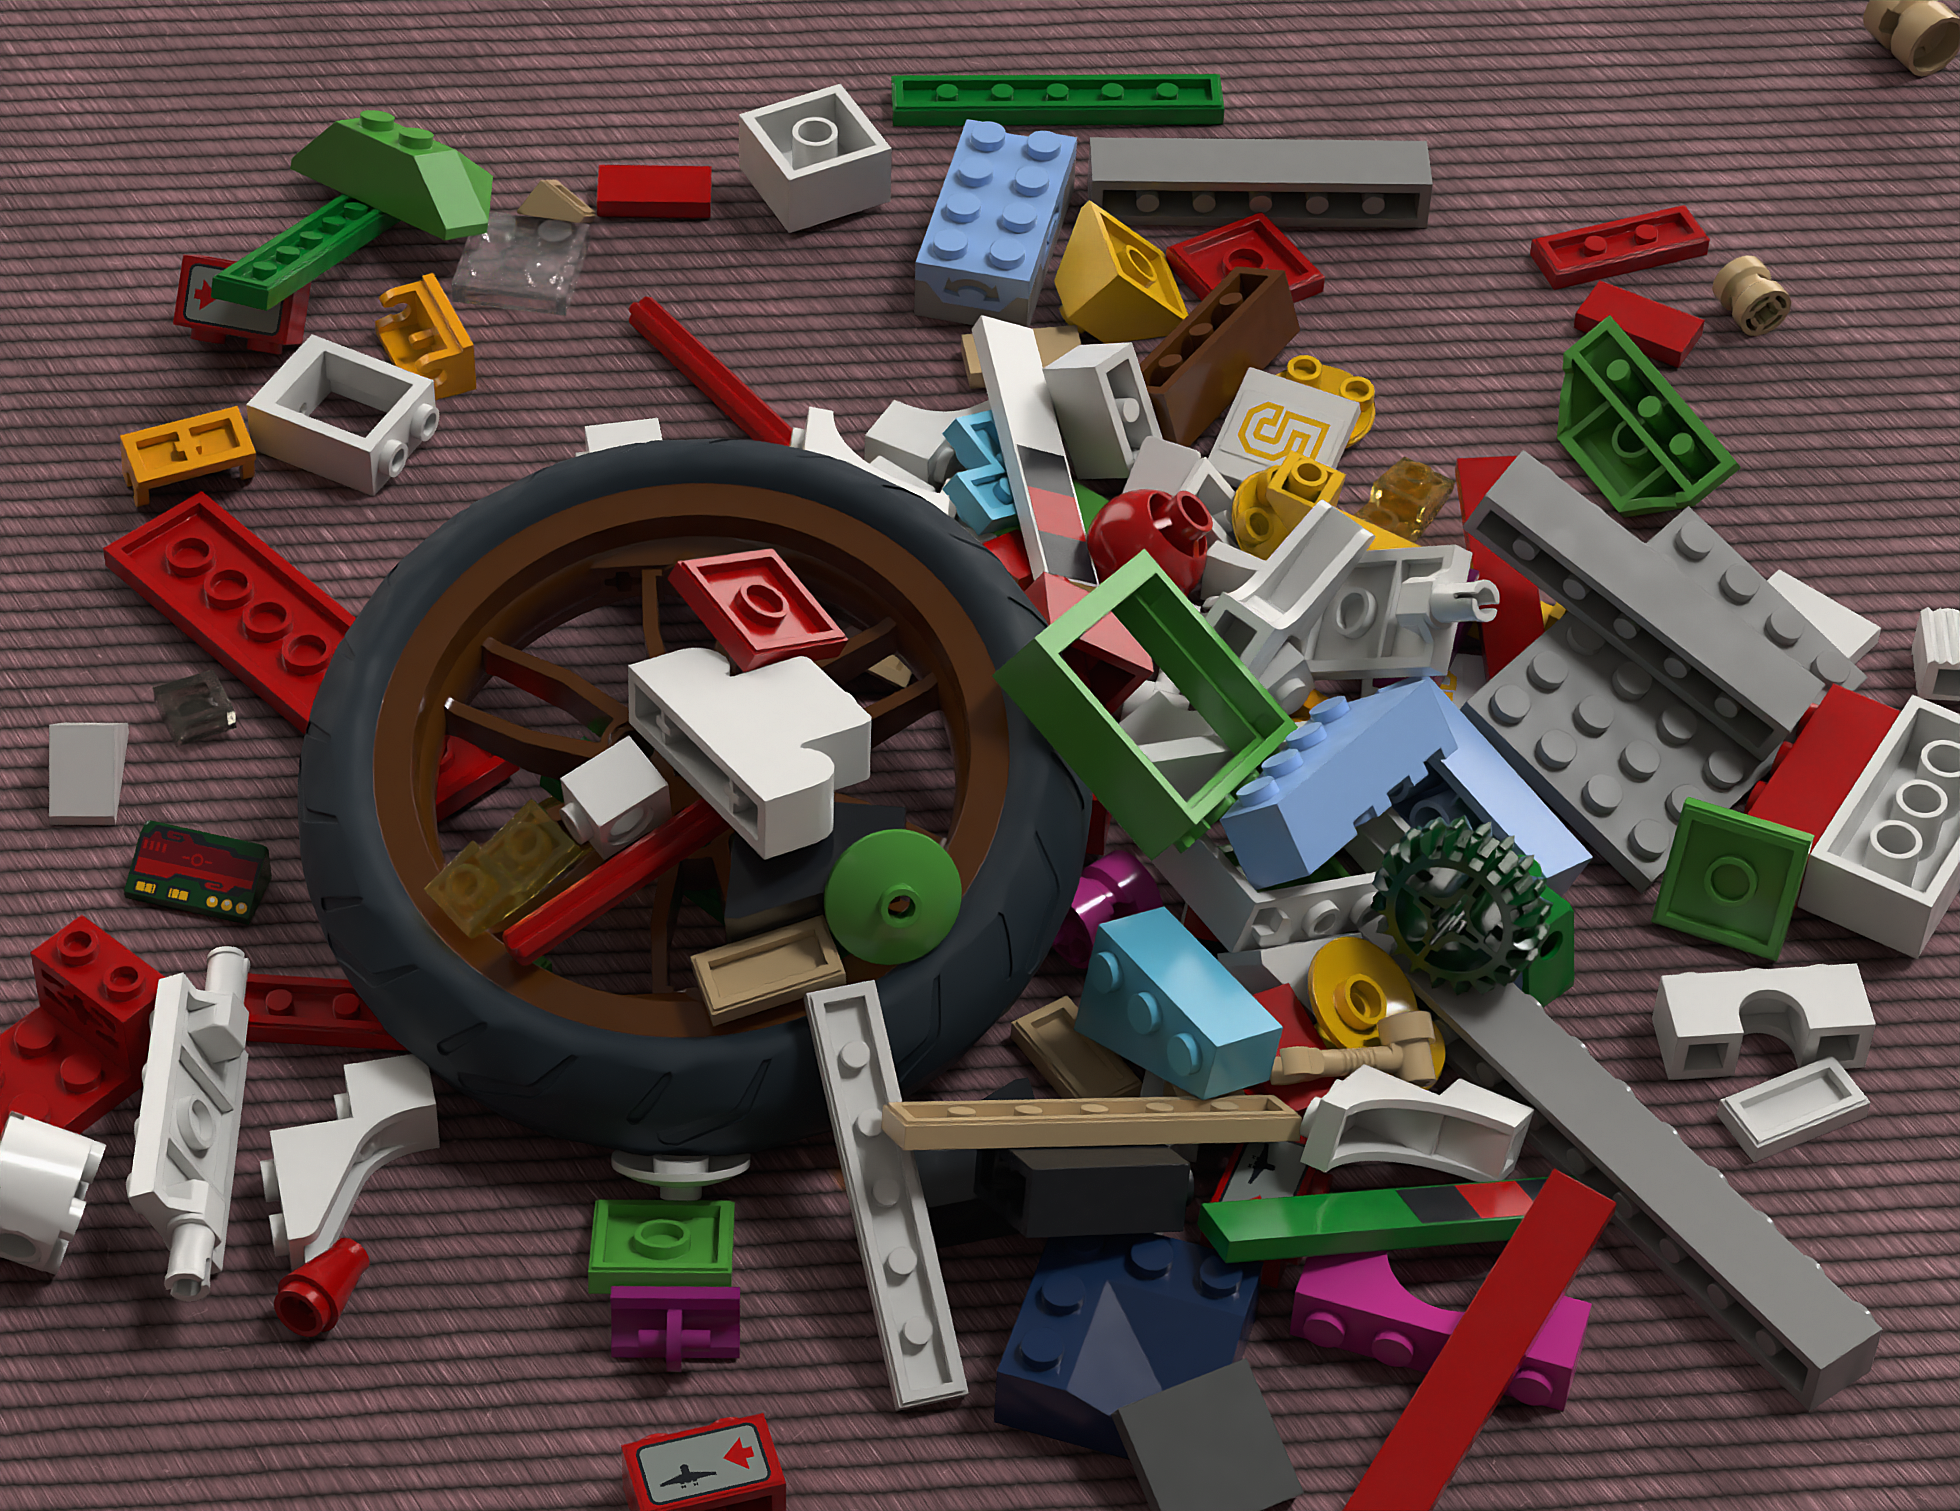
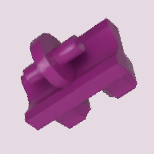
M611 1286V1357L666 1358L667 1372H682V1358H740V1287Z

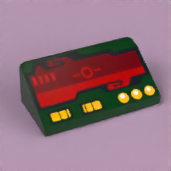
M148 820L145 822L139 835L124 895L125 898L249 925L272 879L269 850L262 844Z

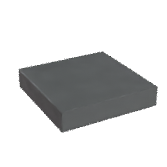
M1247 1358L1120 1407L1111 1413L1151 1511H1265L1304 1493Z

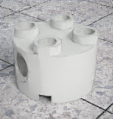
M10 1112L0 1136V1257L42 1272L46 1271L57 1274L68 1243L72 1242L86 1205V1201H83L89 1184H92L106 1147L105 1144L20 1113Z

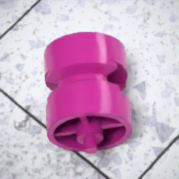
M1114 850L1084 868L1081 873L1082 877H1080L1073 903L1052 944L1056 952L1074 967L1088 968L1099 924L1163 907L1162 898L1153 877L1137 858L1126 851Z

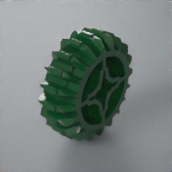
M1466 815L1455 818L1449 825L1439 816L1437 819L1430 820L1423 828L1418 825L1415 828L1409 829L1399 840L1400 842L1394 843L1384 854L1382 866L1375 873L1374 881L1372 882V885L1378 892L1373 896L1370 908L1384 915L1378 921L1376 933L1393 936L1395 940L1391 944L1389 956L1404 953L1411 960L1408 975L1423 969L1430 973L1432 989L1444 984L1447 979L1450 981L1457 996L1463 992H1468L1472 986L1483 995L1487 991L1493 990L1498 983L1505 987L1508 983L1514 982L1523 969H1528L1538 958V951L1547 940L1551 928L1545 921L1551 915L1553 903L1540 896L1546 889L1545 885L1548 878L1532 876L1528 872L1533 866L1534 855L1519 858L1512 851L1515 835L1504 838L1500 842L1493 838L1491 821L1481 824L1473 831ZM1466 894L1469 898L1461 908L1463 911L1457 917L1454 915V912L1461 903L1460 899Z

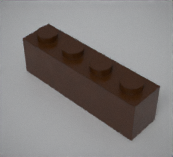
M1235 267L1139 364L1163 440L1190 448L1192 443L1214 420L1220 417L1222 412L1235 399L1248 368L1252 367L1262 371L1300 332L1284 270Z

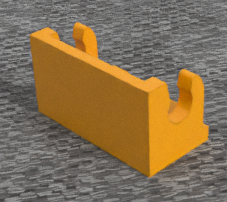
M434 273L423 275L421 281L389 289L379 297L384 308L394 307L400 303L407 304L401 313L389 314L375 321L376 335L394 366L434 380L435 400L477 389L474 344Z
M238 406L120 435L122 474L127 487L133 486L136 507L149 504V489L237 466H240L241 480L255 476L256 451Z

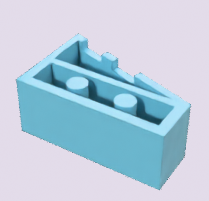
M1164 906L1098 925L1075 1021V1031L1201 1100L1269 1081L1283 1026Z

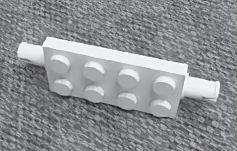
M1456 544L1368 550L1359 560L1304 641L1292 635H1289L1286 640L1306 659L1314 681L1445 676L1448 672L1458 622L1492 621L1498 610L1494 608L1479 609V606L1499 604V591L1496 585L1489 580L1467 582L1473 553ZM1219 596L1207 598L1203 608L1211 609ZM1201 613V615H1202L1204 618H1205L1206 615L1208 614V613Z
M231 946L217 947L208 954L205 991L196 989L184 973L159 979L155 1010L151 1012L149 1018L151 1038L148 1060L142 1069L144 1088L140 1116L134 1124L136 1145L132 1173L128 1175L126 1181V1190L131 1206L137 1213L142 1214L163 1238L166 1247L170 1251L164 1286L166 1290L171 1289L170 1294L174 1298L182 1301H197L205 1298L210 1293V1275L222 1272L248 1062L245 1044L249 1011L244 1006L250 961L248 958L244 959L245 953L242 950Z

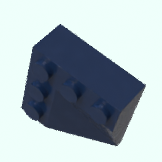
M1156 1233L1048 1237L997 1369L994 1423L1130 1460L1111 1413L1120 1407L1242 1360L1258 1314L1264 1262L1252 1261L1226 1264L1215 1249Z

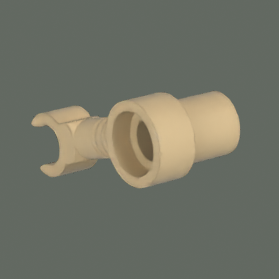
M1411 1011L1391 1015L1379 1020L1377 1027L1381 1046L1319 1050L1316 1047L1296 1046L1279 1049L1281 1057H1275L1270 1075L1271 1085H1290L1325 1077L1350 1076L1363 1064L1384 1073H1393L1394 1077L1420 1088L1432 1085L1436 1082V1075L1430 1045L1436 1039L1431 1014L1426 1011Z

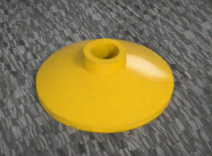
M1340 937L1322 946L1314 955L1308 971V993L1311 1006L1320 1026L1339 1049L1381 1046L1377 1027L1379 1020L1399 1013L1418 1011L1414 992L1407 977L1398 964L1377 945L1357 937Z

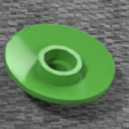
M906 829L878 831L853 843L841 854L832 867L824 890L826 920L839 943L854 956L876 964L893 965L906 963L933 950L950 932L961 905V880L951 857L930 837ZM905 895L910 898L909 906L903 912L897 915L888 913V906L895 897Z

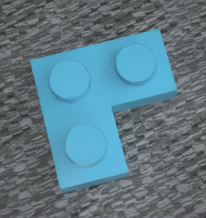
M992 410L955 418L942 434L954 448L957 459L967 471L956 473L943 487V491L946 495H949V499L956 506V511L962 521L972 527L978 536L1020 525Z

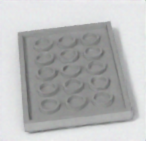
M1689 506L1646 543L1658 555L1689 579L1701 585L1707 593L1742 620L1750 623L1756 631L1792 659L1800 662L1810 673L1826 685L1814 699L1813 703L1819 705L1833 683L1855 692L1868 678ZM1569 611L1471 696L1460 708V711L1506 762L1641 894L1665 872L1683 803L1686 798L1691 797L1731 809L1754 788L1759 780H1762L1771 771L1773 761L1783 742L1788 741L1794 744L1798 738L1796 737V731L1800 722L1799 720L1785 739L1762 762Z

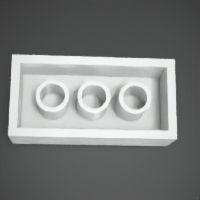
M1912 695L1810 853L1797 907L1918 959L1960 890V714Z

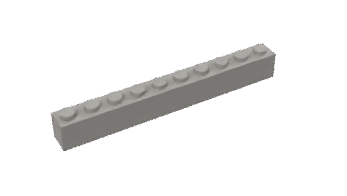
M1380 915L1357 929V933L1361 932L1362 939L1377 945L1389 955L1391 944L1395 941L1393 936L1376 933L1378 921L1384 915ZM1404 953L1390 956L1407 977L1414 992L1417 1008L1421 1011L1429 1012L1432 1021L1440 1030L1445 1043V1062L1465 1081L1534 1109L1525 1139L1558 1171L1566 1175H1574L1582 1184L1617 1202L1615 1213L1610 1221L1809 1412L1871 1371L1882 1328L1875 1322L1868 1309L1859 1302L1852 1301L1825 1275L1822 1267L1813 1258L1803 1255L1777 1230L1773 1221L1765 1213L1755 1210L1729 1185L1725 1176L1717 1168L1707 1165L1682 1141L1677 1131L1670 1124L1661 1122L1635 1097L1631 1088L1624 1081L1615 1079L1590 1055L1586 1046L1578 1038L1569 1036L1545 1013L1541 1004L1533 996L1524 994L1513 982L1508 983L1505 987L1498 983L1493 990L1487 991L1483 995L1472 986L1468 992H1463L1457 996L1450 981L1447 979L1444 984L1432 989L1430 973L1422 969L1419 972L1408 975L1411 960Z

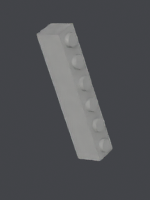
M1090 137L1087 178L1088 201H1092L1124 225L1225 226L1263 212L1276 227L1427 228L1433 186L1427 141Z
M1524 450L1486 493L1462 527L1762 762L1768 758L1791 732L1826 685L1810 673L1800 662L1792 659L1756 631L1750 623L1734 614L1707 593L1701 585L1685 576L1658 555L1652 547L1640 541L1609 517L1599 506L1591 503L1555 475L1549 467L1541 464Z

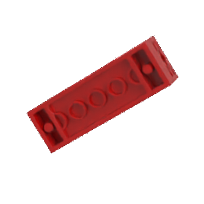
M80 915L30 952L39 1006L0 1034V1136L11 1111L80 1135L143 1086L142 1069L148 1060L151 1038L149 1018L151 1012L155 1010L159 979L166 977L83 915Z

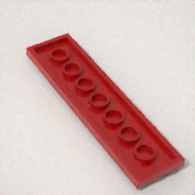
M202 491L103 548L105 566L305 735L314 699L338 644L345 637L346 632L356 617ZM451 735L444 749L439 770L436 799L437 823L519 771L520 767L459 737Z

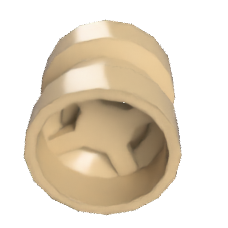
M1746 255L1729 262L1719 271L1713 282L1712 290L1714 296L1724 308L1732 311L1736 324L1749 336L1767 334L1777 328L1790 311L1792 303L1790 296L1779 283L1771 281L1769 270L1755 256Z

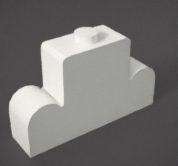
M706 648L677 650L628 665L629 723L764 860L827 838L833 831L834 790L865 781L870 777L871 716L857 704L855 698L850 693L841 689L808 657H794L736 676H730V663L725 656L717 651Z

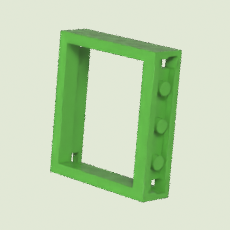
M1145 549L1033 638L992 675L1151 861L1172 844L1180 853H1183L1198 838L1205 834L1211 828L1210 826L1220 819L1239 799L1236 794L1237 791L1246 784L1256 780L1263 772L1262 763L1280 753L1281 750L1278 746L1285 740L1287 735L1298 728L1294 721ZM1111 612L1235 754L1187 801L1179 795L1060 657L1063 651Z

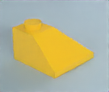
M1089 200L1082 206L1054 279L1063 304L1059 308L1063 319L1069 326L1076 325L1078 333L1087 331L1105 344L1168 336L1189 314L1164 252Z

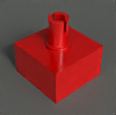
M1044 571L1024 591L1045 618L1048 625H1051L1090 593L1071 584L1064 576L1051 575ZM1112 612L1062 652L1067 665L1110 715L1154 673L1152 658Z

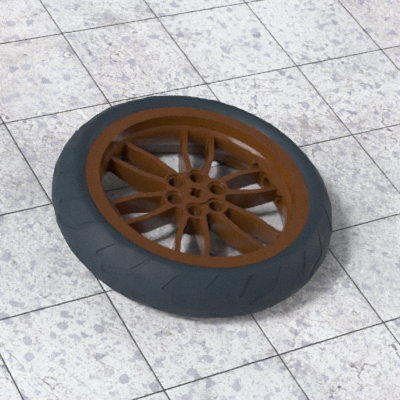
M725 438L654 440L587 453L540 469L472 503L469 508L460 511L404 557L377 587L335 650L312 705L300 754L297 807L300 854L310 899L325 939L351 985L377 1017L385 1031L454 1089L506 1119L534 1131L560 1139L613 1150L618 1149L627 1153L653 1156L654 1154L722 1156L753 1153L833 1131L803 998L713 1026L699 986L674 992V986H670V948L684 891L716 889L723 915H725L735 835L733 827H730L709 842L711 844L705 848L698 849L658 876L650 922L653 994L617 995L577 984L555 975L534 963L520 966L506 950L502 935L505 930L644 836L605 860L594 849L565 877L494 922L483 925L464 900L463 896L538 858L590 842L588 840L583 844H579L569 833L559 813V809L565 806L564 803L522 819L450 863H446L437 827V783L444 749L451 735L484 749L528 772L560 781V778L627 736H630L668 783L672 817L702 798L629 723V708L572 671L525 653L522 650L541 636L582 614L614 602L642 596L643 635L646 658L648 660L664 655L666 652L660 633L659 601H665V595L683 598L667 579L678 561L772 548L828 614L862 631L848 639L849 641L839 657L813 661L839 687L891 655L897 657L919 680L864 708L871 716V749L932 712L938 711L942 718L950 743L955 773L954 806L946 838L936 836L906 821V830L915 831L930 837L953 860L959 873L962 888L961 905L956 921L939 945L915 960L901 964L884 965L862 960L850 953L841 959L846 973L845 985L875 980L902 1099L926 1086L955 1065L1011 1009L1047 957L1054 939L1073 903L1079 885L1088 840L1093 793L992 677L998 669L1049 626L1047 621L1015 582L999 558L974 538L956 520L933 503L849 462L808 450L761 441ZM717 640L714 651L727 658L730 663V676H735L737 663ZM1061 653V654H1060V657L1065 661V659H1064V657H1063V655H1062V653ZM493 676H497L566 711L600 737L601 740L596 743L532 731L472 708L469 705ZM834 792V802L873 805L867 801ZM900 899L899 902L889 904L888 913L892 915L900 914L909 906L910 902Z

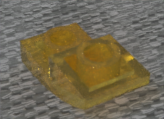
M1404 456L1373 482L1370 501L1353 516L1415 543L1452 494L1455 481L1433 471L1424 463L1415 462Z
M531 798L483 847L472 840L424 890L455 924L472 939L527 902L559 875L584 850L540 804Z

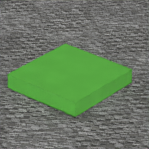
M1687 797L1683 803L1651 922L1777 961L1782 951L1815 835Z
M716 1200L595 1201L588 1269V1293L611 1294V1286L732 1287L735 1202Z

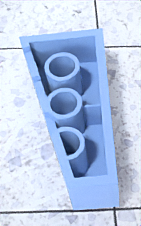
M1429 676L1409 677L1377 690L1375 694L1428 679L1458 746V749L1447 759L1439 761L1434 759L1423 762L1428 775L1413 787L1405 788L1402 785L1399 789L1389 794L1388 797L1392 808L1411 828H1415L1418 825L1423 828L1430 820L1437 819L1439 816L1449 825L1455 818L1466 815L1473 831L1481 824L1491 821L1493 838L1501 842L1502 839L1515 835L1512 851L1516 855H1534V859L1542 868L1541 877L1548 878L1546 885L1562 897L1593 858L1585 847Z
M1428 679L1351 702H1347L1345 696H1337L1317 704L1309 711L1311 718L1306 724L1287 735L1285 738L1287 745L1281 752L1262 763L1263 772L1256 780L1246 784L1237 791L1236 794L1239 799L1223 815L1220 822L1248 882L1255 890L1311 875L1358 835L1355 827L1366 823L1372 818L1379 817L1392 806L1388 797L1389 794L1399 789L1402 785L1405 788L1413 787L1428 775L1423 762L1434 759L1437 761L1447 759L1458 749Z

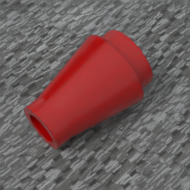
M339 1238L330 1248L283 1277L278 1284V1294L274 1299V1309L280 1321L292 1332L305 1337H313L320 1332L333 1329L358 1280L369 1267L370 1260L365 1249L350 1238Z

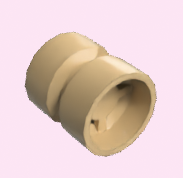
M1870 0L1866 6L1863 15L1864 27L1886 49L1891 50L1893 55L1914 75L1923 77L1936 73L1950 63L1960 50V18L1944 3L1938 2V0Z

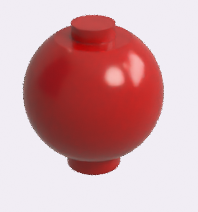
M1139 489L1123 493L1106 503L1093 518L1086 534L1088 550L1094 562L1099 585L1145 549L1187 597L1197 586L1205 570L1208 552L1205 534L1213 527L1212 517L1203 502L1194 494L1184 490L1172 496L1159 490Z

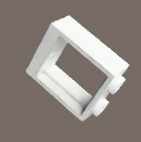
M312 334L246 404L250 439L256 451L371 496H375L390 477H396L402 471L407 458L422 441H428L433 436L439 422V410L435 404L434 380ZM331 391L387 413L366 438L309 417Z

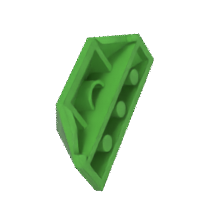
M366 110L360 113V118L335 121L291 159V170L443 240L487 233L493 175L457 150L433 140L434 135L432 132L399 125L394 122L395 117L389 113Z
M1610 315L1564 352L1562 370L1565 372L1560 394L1557 439L1623 518L1682 509L1688 506L1694 507L1741 469L1736 460Z

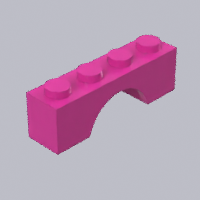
M1387 1251L1307 1257L1295 1291L1290 1335L1308 1339L1321 1347H1336L1372 1357L1389 1366H1404L1428 1373L1465 1312L1440 1309L1422 1302L1410 1294L1394 1276L1389 1265ZM1563 1296L1504 1395L1514 1397L1528 1405H1543L1564 1411L1582 1352L1592 1303Z

